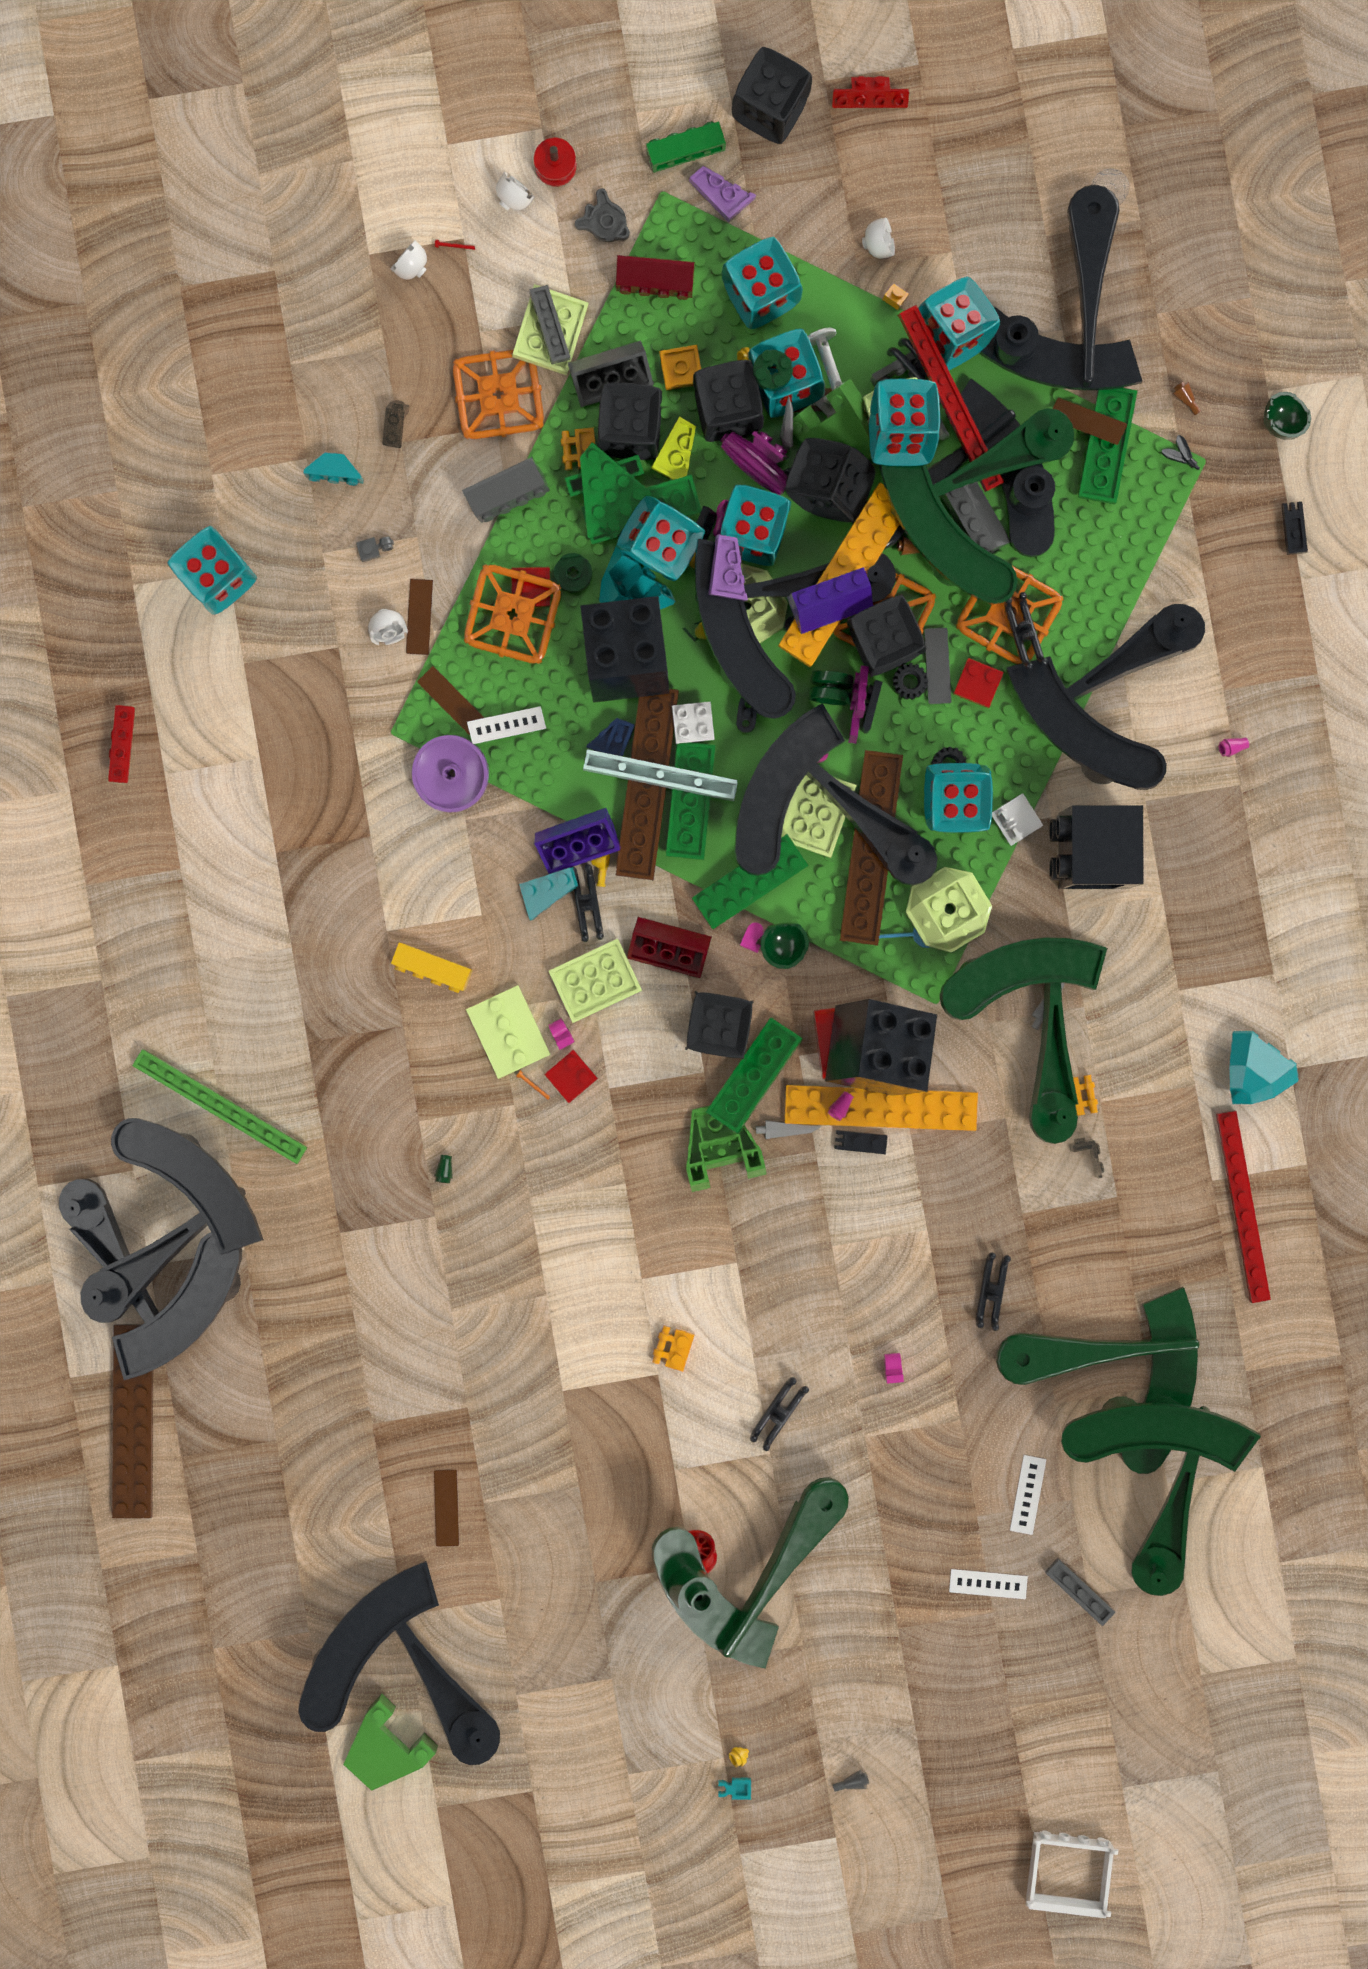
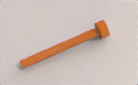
M520 1070L516 1077L522 1078L531 1087L538 1091L542 1096L549 1100L550 1096L547 1095L544 1091H542L528 1078H526L523 1075V1072Z

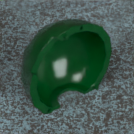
M1279 392L1271 396L1264 411V425L1272 436L1283 440H1293L1305 434L1309 429L1311 423L1310 409L1308 410L1305 403L1296 394Z
M781 923L768 926L761 936L760 947L763 957L770 965L778 969H789L795 967L803 960L808 951L809 939L806 931L800 924Z

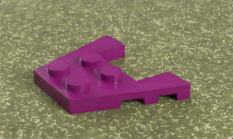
M861 665L859 673H855L852 687L853 696L850 703V710H853L848 743L856 744L858 738L860 718H863L865 711L869 666Z

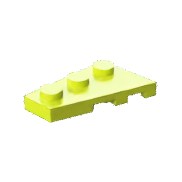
M679 416L651 468L670 480L687 476L696 426Z

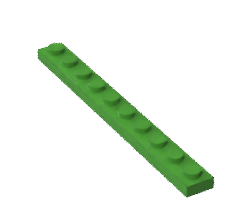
M144 1049L141 1050L132 1065L295 1164L300 1162L308 1148Z

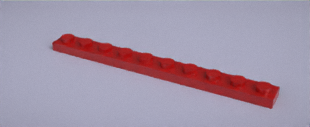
M914 305L899 313L898 317L929 380L936 383L939 400L971 462L988 449L917 305ZM1000 475L981 480L980 483L984 492L1003 483Z
M1237 1111L1218 1113L1216 1118L1250 1303L1271 1300Z

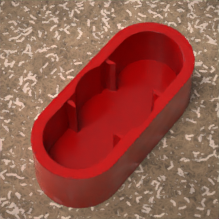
M835 1008L813 1010L822 1079L826 1077Z

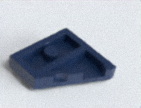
M616 718L594 740L589 742L586 748L623 757L635 725Z

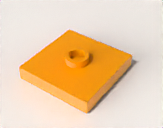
M697 345L659 351L665 389L672 390L693 386V374L701 369Z

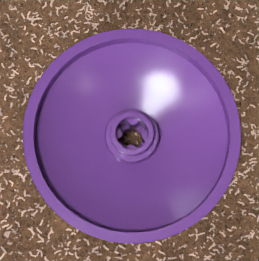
M444 735L428 741L418 751L412 766V780L418 795L426 804L439 811L458 812L473 806L483 796L489 781V767L483 752L472 741L457 735ZM451 769L454 770L455 776L450 775Z

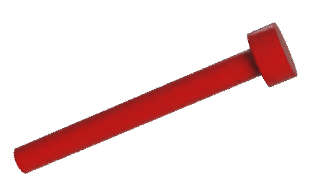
M435 239L436 248L445 246L475 250V246L445 243Z

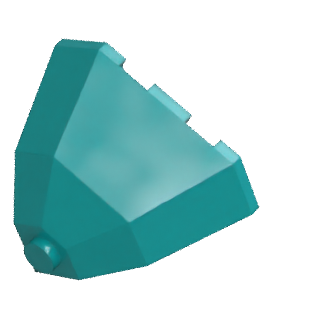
M617 546L615 547L601 580L600 603L659 596L661 610L676 602L671 590L666 585H662L654 580L656 575L646 566L642 568L638 561L625 554Z
M1233 1031L1229 1064L1232 1104H1255L1275 1098L1299 1081L1297 1063L1292 1059L1288 1060L1280 1054L1281 1051L1270 1043L1266 1044L1258 1038L1259 1035L1254 1031Z

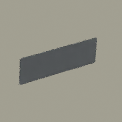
M947 628L925 629L928 703H951Z

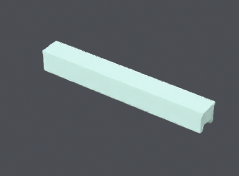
M588 749L583 771L734 801L738 784L737 780Z

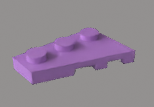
M704 166L689 178V182L727 222L733 219L756 198L755 194L747 193L741 189V186L729 183L721 175Z
M716 535L708 595L748 601L747 593L745 594L744 575H742L740 565L741 557L738 539L735 537Z

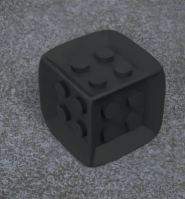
M761 47L750 62L733 96V118L761 137L771 142L782 144L796 124L810 95L812 87L811 73L783 54L767 47Z
M737 360L700 369L693 374L698 415L707 442L721 441L727 432L729 434L734 432L742 437L763 428L762 401L759 386L755 376H753L751 360Z
M618 382L603 384L598 418V447L609 457L626 459L639 455L640 460L656 459L660 439L662 390L643 384Z
M806 438L801 444L786 482V493L802 509L816 516L841 522H855L870 494L875 478V468L860 451L847 444L819 438Z
M902 594L873 605L847 620V626L864 666H869L868 673L870 677L901 666L915 659L920 654H924L927 650L919 625Z
M695 991L685 1050L690 1049L700 1053L741 1058L743 1060L749 1037L752 1004L754 1001Z

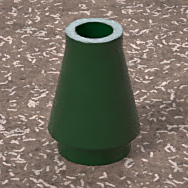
M440 1155V1160L434 1177H436L435 1182L450 1184L451 1179H453L452 1156Z

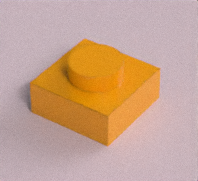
M893 283L882 300L898 310L909 294Z

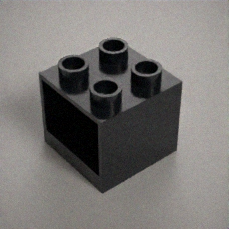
M659 596L580 605L588 677L593 703L670 694Z
M1072 805L1059 812L1057 819L1050 820L1049 838L1050 842H1058L1057 857L1050 858L1049 875L1050 880H1058V889H1130L1144 884L1143 805Z
M873 999L835 1005L825 1082L891 1096L928 1092L937 1014Z

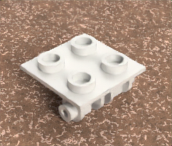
M711 702L672 706L676 744L714 740Z
M1023 793L992 812L993 819L1010 846L1043 826Z

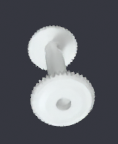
M824 328L808 335L811 345H817L833 390L836 386L842 384L828 340L833 338L837 332L833 328ZM825 396L823 398L824 402L831 404Z

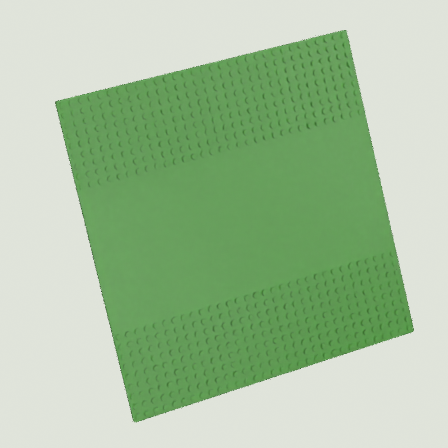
M661 192L629 256L695 262L692 298L680 300L673 296L668 298H660L658 295L651 294L650 296H640L639 293L624 295L616 291L615 282L577 360L637 341L642 342L654 384L652 386L662 390L658 454L679 416L696 426L687 476L692 474L701 510L703 506H707L716 513L717 507L722 500L729 501L734 485H746L765 491L769 490L760 486L730 459L721 448L722 442H707L705 440L698 415L694 386L666 390L659 351L697 345L701 369L713 365L737 361V352L742 348L748 347L751 349L765 340L791 330L804 329L808 336L820 329L833 328L837 334L828 340L841 382L843 383L850 378L861 396L864 397L874 391L875 387L870 381L872 374L897 360L895 356L890 357L887 355V350L890 347L899 349L904 355L910 353L905 346H898L899 339H909L898 317V314L905 310L901 308L896 310L881 298L786 252L802 285L801 301L778 318L761 327L750 330L741 319L722 281V267L731 257L761 241V239L666 192ZM812 345L821 368L825 388H831L817 345ZM980 353L949 370L960 394L969 380L973 379L995 396L1008 410H1013L1016 414L1015 419L1020 425L1039 410L1053 409L1057 398L1067 400L1093 411L1095 408V404L1063 388L1040 384L1006 371L986 359ZM906 370L900 376L894 375L890 379H908L913 377H910L908 375L909 371ZM569 374L527 458L532 457L540 467L550 491L540 498L529 500L527 504L512 508L510 512L498 516L391 730V734L419 749L428 741L444 735H457L472 741L471 736L417 683L432 666L484 718L541 706L546 729L476 743L488 763V783L566 822L607 808L620 844L628 780L583 771L587 744L594 740L601 731L606 729L612 721L618 718L631 724H636L639 697L593 703L580 605L600 603L601 580L619 537L591 545V541L587 537V527L581 507L584 506L583 493L570 497L565 481L566 477L581 473V469H578V462H573V470H565V464L562 463V456H564L563 446H561L560 442L562 431H569L570 437H575V429L594 427L596 446H598L599 439L598 418L600 402L580 407L571 374ZM762 401L764 424L763 428L757 432L763 431L773 439L771 442L774 445L777 443L782 446L780 432L784 415L771 418ZM942 404L940 405V418L950 438L945 441L939 439L932 461L926 464L927 468L962 446L947 418ZM822 411L815 412L820 421L827 418ZM1134 423L1131 424L1120 488L1115 505L1078 498L1089 434L1073 428L1075 433L1074 442L1069 452L1059 460L1042 464L1055 481V493L1052 498L1055 528L1053 544L1047 552L1037 557L1022 556L1015 551L1011 543L992 553L1024 573L1034 575L1033 578L1051 587L1060 596H1063L1064 601H1062L1061 609L1051 624L1047 637L1043 638L1040 645L1044 657H1051L1055 670L1065 688H1068L1111 655L1206 463L1203 457L1191 452L1192 458L1198 463L1199 470L1192 469L1187 463L1183 464L1167 459L1162 455L1161 451L1168 448L1179 451L1177 445ZM753 434L742 436L744 439L753 443ZM794 434L793 446L786 453L789 459L777 463L782 470L792 467L796 454L803 443ZM571 445V454H577L576 445ZM610 457V458H612L615 462L624 459V458H614V457ZM872 458L869 461L875 468V478L867 500H869L879 483L884 485L880 466L874 463ZM656 459L640 460L644 474L634 478L645 488L671 481L651 468ZM968 460L962 467L970 463V461ZM978 481L980 488L1009 537V517L1001 484L984 492L980 481ZM785 491L781 496L791 501V508L787 516L784 534L774 565H759L745 560H741V564L767 570L772 579L800 573L827 564L831 561L851 529L852 522L831 520L807 512L797 505ZM939 496V499H940L941 503L943 504V506H944L945 509L947 510L948 514H949V515L951 516V518L953 519L952 515L950 514V512H949L948 508L946 507L944 501L942 500L941 496ZM700 513L688 516V518L696 523ZM717 517L710 532V535L708 537V541H716V537L713 534V529H715ZM904 533L898 540H901L903 536L907 538L909 537L906 533ZM896 542L893 546L882 552L893 563L895 572L899 575L900 573L905 575V578L929 589L936 595L934 607L923 627L924 632L922 635L924 642L925 629L947 628L951 703L929 704L928 686L920 697L913 700L899 697V694L895 693V688L892 685L894 674L899 667L870 677L868 673L865 703H869L870 696L867 695L869 685H873L875 680L883 682L870 731L867 734L862 732L865 719L864 714L863 718H860L856 744L848 743L853 710H850V705L823 704L845 739V742L830 751L824 762L817 764L834 778L856 785L854 792L859 795L865 750L903 755L895 818L918 831L917 834L927 839L935 848L937 867L934 873L944 867L971 872L988 900H990L1017 843L1010 846L993 817L990 829L986 831L939 832L930 830L925 822L924 811L926 768L932 765L931 761L934 755L942 748H958V751H962L963 756H966V763L986 765L991 770L993 785L992 812L1022 793L1034 810L1062 751L1054 746L1035 724L1029 721V715L1018 699L1006 670L1007 667L1017 664L1012 663L993 651H987L986 647L965 636L959 629L957 630L958 617L971 595L965 593L957 586H947L939 582L934 576L932 566L921 553L900 556L899 551L896 549ZM577 553L590 562L592 579L588 587L576 593L560 589L561 598L554 620L555 628H552L547 651L541 663H527L506 656L502 658L499 657V654L474 648L464 642V631L471 607L469 605L470 600H473L479 573L485 564L498 565L508 569L550 567V580L556 583L554 567L563 555ZM688 564L685 571L676 581H671L663 577L661 573L649 569L656 575L654 580L662 585H666L671 590L676 601L673 605L660 610L669 689L679 690L677 705L711 702L714 740L690 743L716 745L713 775L737 780L738 784L734 801L710 797L704 860L666 857L672 789L666 788L656 866L699 888L705 889L739 866L734 854L736 818L739 814L746 788L759 762L775 740L803 714L821 704L808 699L810 688L816 687L811 683L812 671L842 672L852 675L854 681L855 673H859L861 665L864 666L856 647L839 639L834 633L831 634L811 667L778 647L786 633L784 628L786 620L794 616L788 602L783 629L760 644L774 665L793 684L796 693L795 703L791 711L779 718H765L757 713L755 728L749 733L740 732L737 729L736 721L741 696L735 688L730 687L723 680L720 674V666L713 655L706 639H698L694 642L682 629L686 628L696 638L695 628L698 624L695 623L701 621L698 604L695 600V569ZM571 568L568 576L570 575L572 578H575L579 571ZM492 572L502 591L512 594L511 577ZM487 575L480 603L495 606L498 593ZM1017 578L1016 593L1020 591L1024 584V581ZM900 584L895 596L902 594L907 602L924 597V595ZM1030 584L1025 590L1027 594L1026 599L1033 603L1052 598ZM553 594L550 595V601H551V602H552ZM977 599L965 621L986 616L992 605ZM744 602L746 610H749L751 608L750 603ZM927 602L910 607L917 622ZM1054 604L1035 608L1031 614L1033 622L1042 626ZM478 607L472 634L490 624L493 611ZM535 607L532 617L547 621L550 607ZM512 609L507 613V615L510 616L511 620H513L514 617L518 616V614L515 613V609ZM853 616L842 619L840 624L846 623L849 618H852ZM531 622L528 637L538 653L545 626ZM988 622L967 627L991 641L998 629ZM849 628L842 630V632L851 636ZM492 629L475 640L501 647L505 632ZM1002 631L995 644L1019 657L1014 637ZM510 634L507 649L533 656L523 637ZM1031 640L1023 642L1026 652L1032 644ZM926 652L905 663L906 665L909 663H913V665L918 664L927 673ZM1035 654L1030 661L1037 660ZM968 658L1004 672L989 709L953 695ZM908 674L903 678V684L906 688L912 689L917 686L918 681L914 675ZM852 688L846 689L847 691H849V692L851 693V698H852V696H853ZM1092 692L1076 700L1083 709ZM747 702L745 703L746 708L751 707ZM745 720L742 722V725L748 727L749 722ZM635 726L623 757L631 758ZM675 728L669 761L670 767H675L677 749ZM945 758L942 763H956L952 758ZM845 817L831 858L797 847L809 866L744 909L774 925L781 923L800 924L806 931L810 943L933 1004L939 1003L941 987L953 975L968 945L967 943L950 953L932 947H921L914 941L913 936L879 938L878 946L839 941L854 835V826L847 817ZM889 871L880 934L912 933L914 926L906 914L912 885L902 884L895 880ZM951 904L945 905V912L949 915L953 914L954 907Z

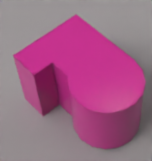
M756 922L751 923L743 936L740 946L758 953L760 945L756 944V942L764 932L762 925Z
M562 1018L548 1025L559 1050L575 1042Z
M900 1353L884 1354L886 1383L904 1382Z

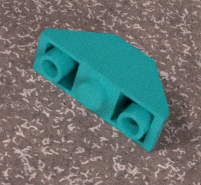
M325 452L303 471L306 478L313 482H320L321 479L327 480V482L332 484H339V481L346 482V484L351 486L364 483L360 473L344 454Z

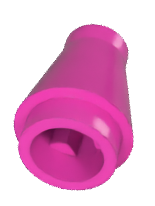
M1246 737L1223 739L1218 745L1219 752L1223 757H1231L1249 748V741Z
M844 1091L829 1107L828 1114L834 1119L841 1121L842 1118H845L854 1097Z

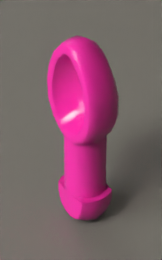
M722 500L717 507V521L715 529H713L715 537L721 533L728 500Z

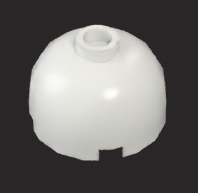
M504 172L497 182L496 193L501 200L499 204L506 210L510 208L522 210L532 202L535 196L532 193L529 196L525 192L528 189L513 176L507 178V172Z
M880 218L871 222L865 231V237L862 238L864 249H868L873 257L879 259L895 255L894 239H891L890 232L892 230L887 218Z
M414 240L397 259L398 261L390 268L400 278L406 280L412 279L415 276L420 278L427 270L424 267L427 262L426 252Z
M379 610L370 619L368 625L370 639L376 645H379V642H385V645L397 643L405 637V632L408 633L403 617L393 610Z

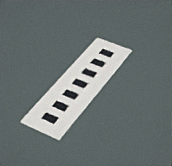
M541 706L467 722L473 744L546 729Z
M1024 1455L1010 1531L1033 1535L1046 1459Z
M951 1569L949 1592L1026 1599L1028 1576Z

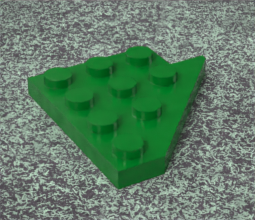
M592 442L580 456L587 537L590 539L601 526L611 536L616 538L625 527L640 501L652 493Z

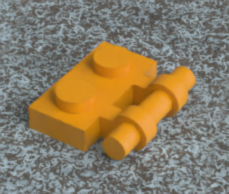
M594 427L575 429V437H570L569 431H562V439L560 440L564 453L562 463L565 464L566 471L573 470V462H578V469H581L580 456L592 442L595 444ZM571 445H576L577 454H571Z
M1091 1074L1083 1076L1085 1083L1079 1084L1078 1077H1073L1079 1104L1075 1105L1078 1116L1085 1115L1084 1107L1089 1106L1090 1114L1098 1112V1099H1095V1083L1092 1082ZM1086 1089L1088 1100L1082 1101L1080 1090Z
M663 1325L662 1331L658 1335L657 1347L653 1351L654 1357L652 1362L660 1364L661 1357L666 1358V1367L683 1372L695 1334L676 1328L673 1336L669 1334L671 1327ZM666 1341L672 1342L669 1352L664 1351Z

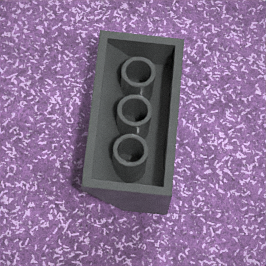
M641 341L568 363L580 407L600 402L602 385L605 383L618 382L654 385L646 351Z
M531 457L462 491L476 518L483 523L493 520L495 516L510 512L512 508L523 506L529 500L544 496L550 489L542 470Z
M978 482L941 496L961 530L988 552L993 553L1010 543L1007 533Z

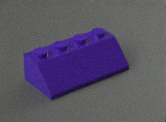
M864 567L796 591L787 597L800 634L856 615L873 606L871 585Z
M607 808L535 833L534 844L548 874L571 868L620 850L614 824Z

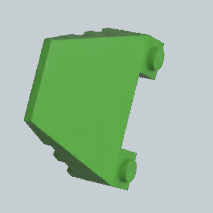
M850 378L826 395L835 409V413L820 421L809 405L793 416V434L801 442L806 438L836 441L857 449L868 460L871 459L869 424L867 421L869 417L867 412H864L861 403L863 401L862 396Z
M709 1106L692 1110L686 1164L692 1192L711 1188L707 1174L708 1169L744 1161L748 1179L767 1175L762 1151L745 1125L737 1134L707 1114L706 1111Z
M383 1694L368 1708L343 1764L371 1791L423 1768L436 1754L438 1745L423 1733L409 1749L383 1724L393 1714L396 1706Z

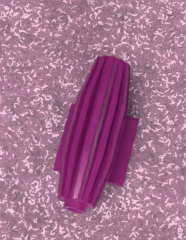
M754 431L752 433L754 435L753 443L734 432L731 434L727 432L720 442H722L721 448L730 459L760 486L772 493L782 495L786 491L788 477L777 463L789 459L786 455L788 451L777 443L774 445L771 442L773 439L763 431L760 433Z

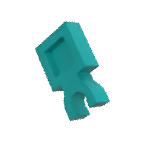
M732 1778V1783L718 1780V1786L726 1788L724 1791H718V1797L732 1795V1800H751V1778Z

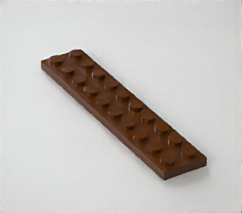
M669 689L670 694L639 697L631 759L669 766L674 731L672 706L677 705L679 690ZM628 780L615 876L654 881L666 787Z
M865 750L859 796L895 818L903 755ZM855 827L839 941L878 946L888 870Z
M143 1324L113 1325V1336L131 1331ZM114 1343L112 1518H152L154 1370L124 1380Z

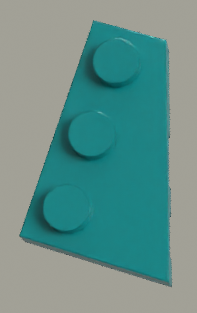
M573 867L519 884L529 920H534L540 913L546 911L552 904L578 886Z

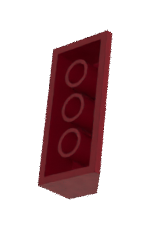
M617 255L616 291L624 295L639 293L640 296H650L651 294L658 295L660 298L673 296L680 300H687L692 298L695 262Z
M637 917L627 959L701 979L712 936Z

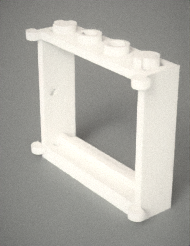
M1048 1831L1034 1832L1026 1906L1033 1910L1099 1918L1111 1917V1911H1107L1113 1854L1118 1855V1849H1114L1109 1840L1101 1837L1090 1839L1084 1835L1072 1837L1066 1833L1056 1835ZM1048 1844L1105 1851L1100 1900L1093 1901L1035 1894L1040 1845Z

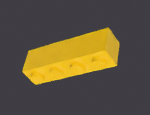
M400 942L391 961V964L395 965V970L403 973L409 970L413 972L412 976L422 980L425 976L431 979L430 983L441 986L442 983L449 986L448 990L459 993L460 990L465 991L473 971L467 967Z

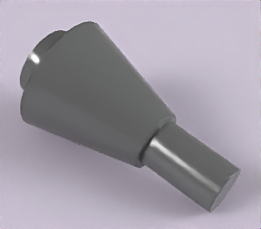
M860 1769L844 1779V1781L833 1784L834 1791L867 1789L869 1784L867 1773H863Z

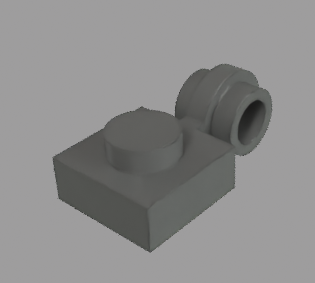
M388 536L379 539V544L376 543L374 537L356 542L361 561L366 562L381 557L379 550L382 549L384 552L392 550L394 541Z

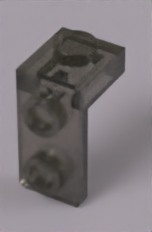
M394 400L386 407L382 444L385 446L402 447L404 419L409 413V405L404 404L403 401Z
M1085 1137L1074 1139V1143L1069 1144L1070 1151L1078 1152L1090 1149L1095 1177L1098 1179L1103 1178L1104 1166L1102 1162H1099L1098 1154L1101 1153L1099 1144L1093 1139L1085 1140Z

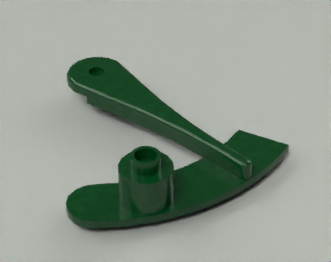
M1051 408L1037 411L981 456L934 485L932 484L926 464L919 466H888L879 464L882 480L892 506V515L897 517L912 544L932 566L934 576L939 582L947 586H957L965 593L993 605L1003 603L1012 597L1018 582L1016 571L1012 565L988 552L963 532L948 514L939 496L993 476L1061 459L1069 452L1074 442L1075 433L1073 425L1067 415Z
M1045 937L1028 939L998 947L977 958L964 962L960 969L945 981L940 991V1003L944 1012L953 1019L967 1020L979 1014L989 1004L1007 993L1029 985L1044 983L1041 1045L1029 1112V1122L1035 1136L1043 1142L1051 1144L1065 1142L1073 1135L1078 1121L1075 1105H1079L1067 1047L1061 983L1096 990L1108 949L1088 941L1070 938Z
M1180 1287L1142 1303L1151 1340H1093L1019 1332L1009 1335L999 1345L996 1352L998 1371L1006 1380L1013 1384L1027 1385L1100 1363L1152 1354L1151 1374L1143 1403H1170L1191 1406L1197 1379V1349H1199L1200 1343L1197 1339L1193 1313L1185 1288ZM1140 1449L1125 1451L1120 1454L1123 1462L1130 1470L1138 1474H1149L1156 1471L1163 1464L1171 1450Z
M1116 1396L1109 1399L1101 1410L1075 1418L1067 1423L1062 1431L1061 1443L1063 1450L1070 1458L1084 1463L1130 1450L1168 1449L1185 1452L1166 1501L1132 1561L1131 1573L1135 1584L1142 1591L1150 1595L1164 1596L1177 1590L1184 1580L1189 1510L1199 1457L1202 1456L1236 1472L1260 1439L1261 1434L1238 1421L1211 1412L1206 1406L1196 1408L1170 1403H1136L1133 1399L1126 1396Z
M824 1477L811 1482L804 1489L799 1502L795 1501L774 1551L741 1610L722 1596L718 1591L717 1585L707 1575L693 1535L681 1527H671L662 1531L653 1543L652 1558L665 1595L679 1617L694 1634L710 1647L719 1651L724 1657L766 1669L779 1626L775 1623L760 1620L757 1617L791 1573L845 1516L849 1504L846 1488L838 1480Z

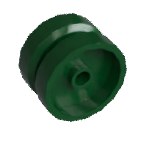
M812 671L811 683L816 687L810 688L808 699L816 703L828 705H850L851 693L846 689L852 688L854 677L850 674L836 671Z

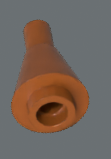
M1182 381L1174 387L1175 391L1172 394L1186 406H1189L1194 415L1200 413L1201 410L1195 402L1189 382L1184 383Z
M903 536L901 540H898L896 549L899 551L900 556L920 553L909 538Z

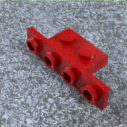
M851 77V89L833 90L832 108H907L909 89H890L889 77Z
M115 706L114 725L111 731L112 745L109 750V782L128 783L135 718V707Z

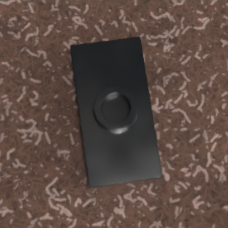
M703 506L696 521L705 530L703 540H708L717 514L707 506Z

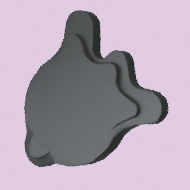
M604 188L598 189L596 192L597 205L587 204L585 206V215L575 221V228L577 230H586L592 233L595 238L604 242L628 239L630 231L627 227V220L623 209L609 200L607 191Z

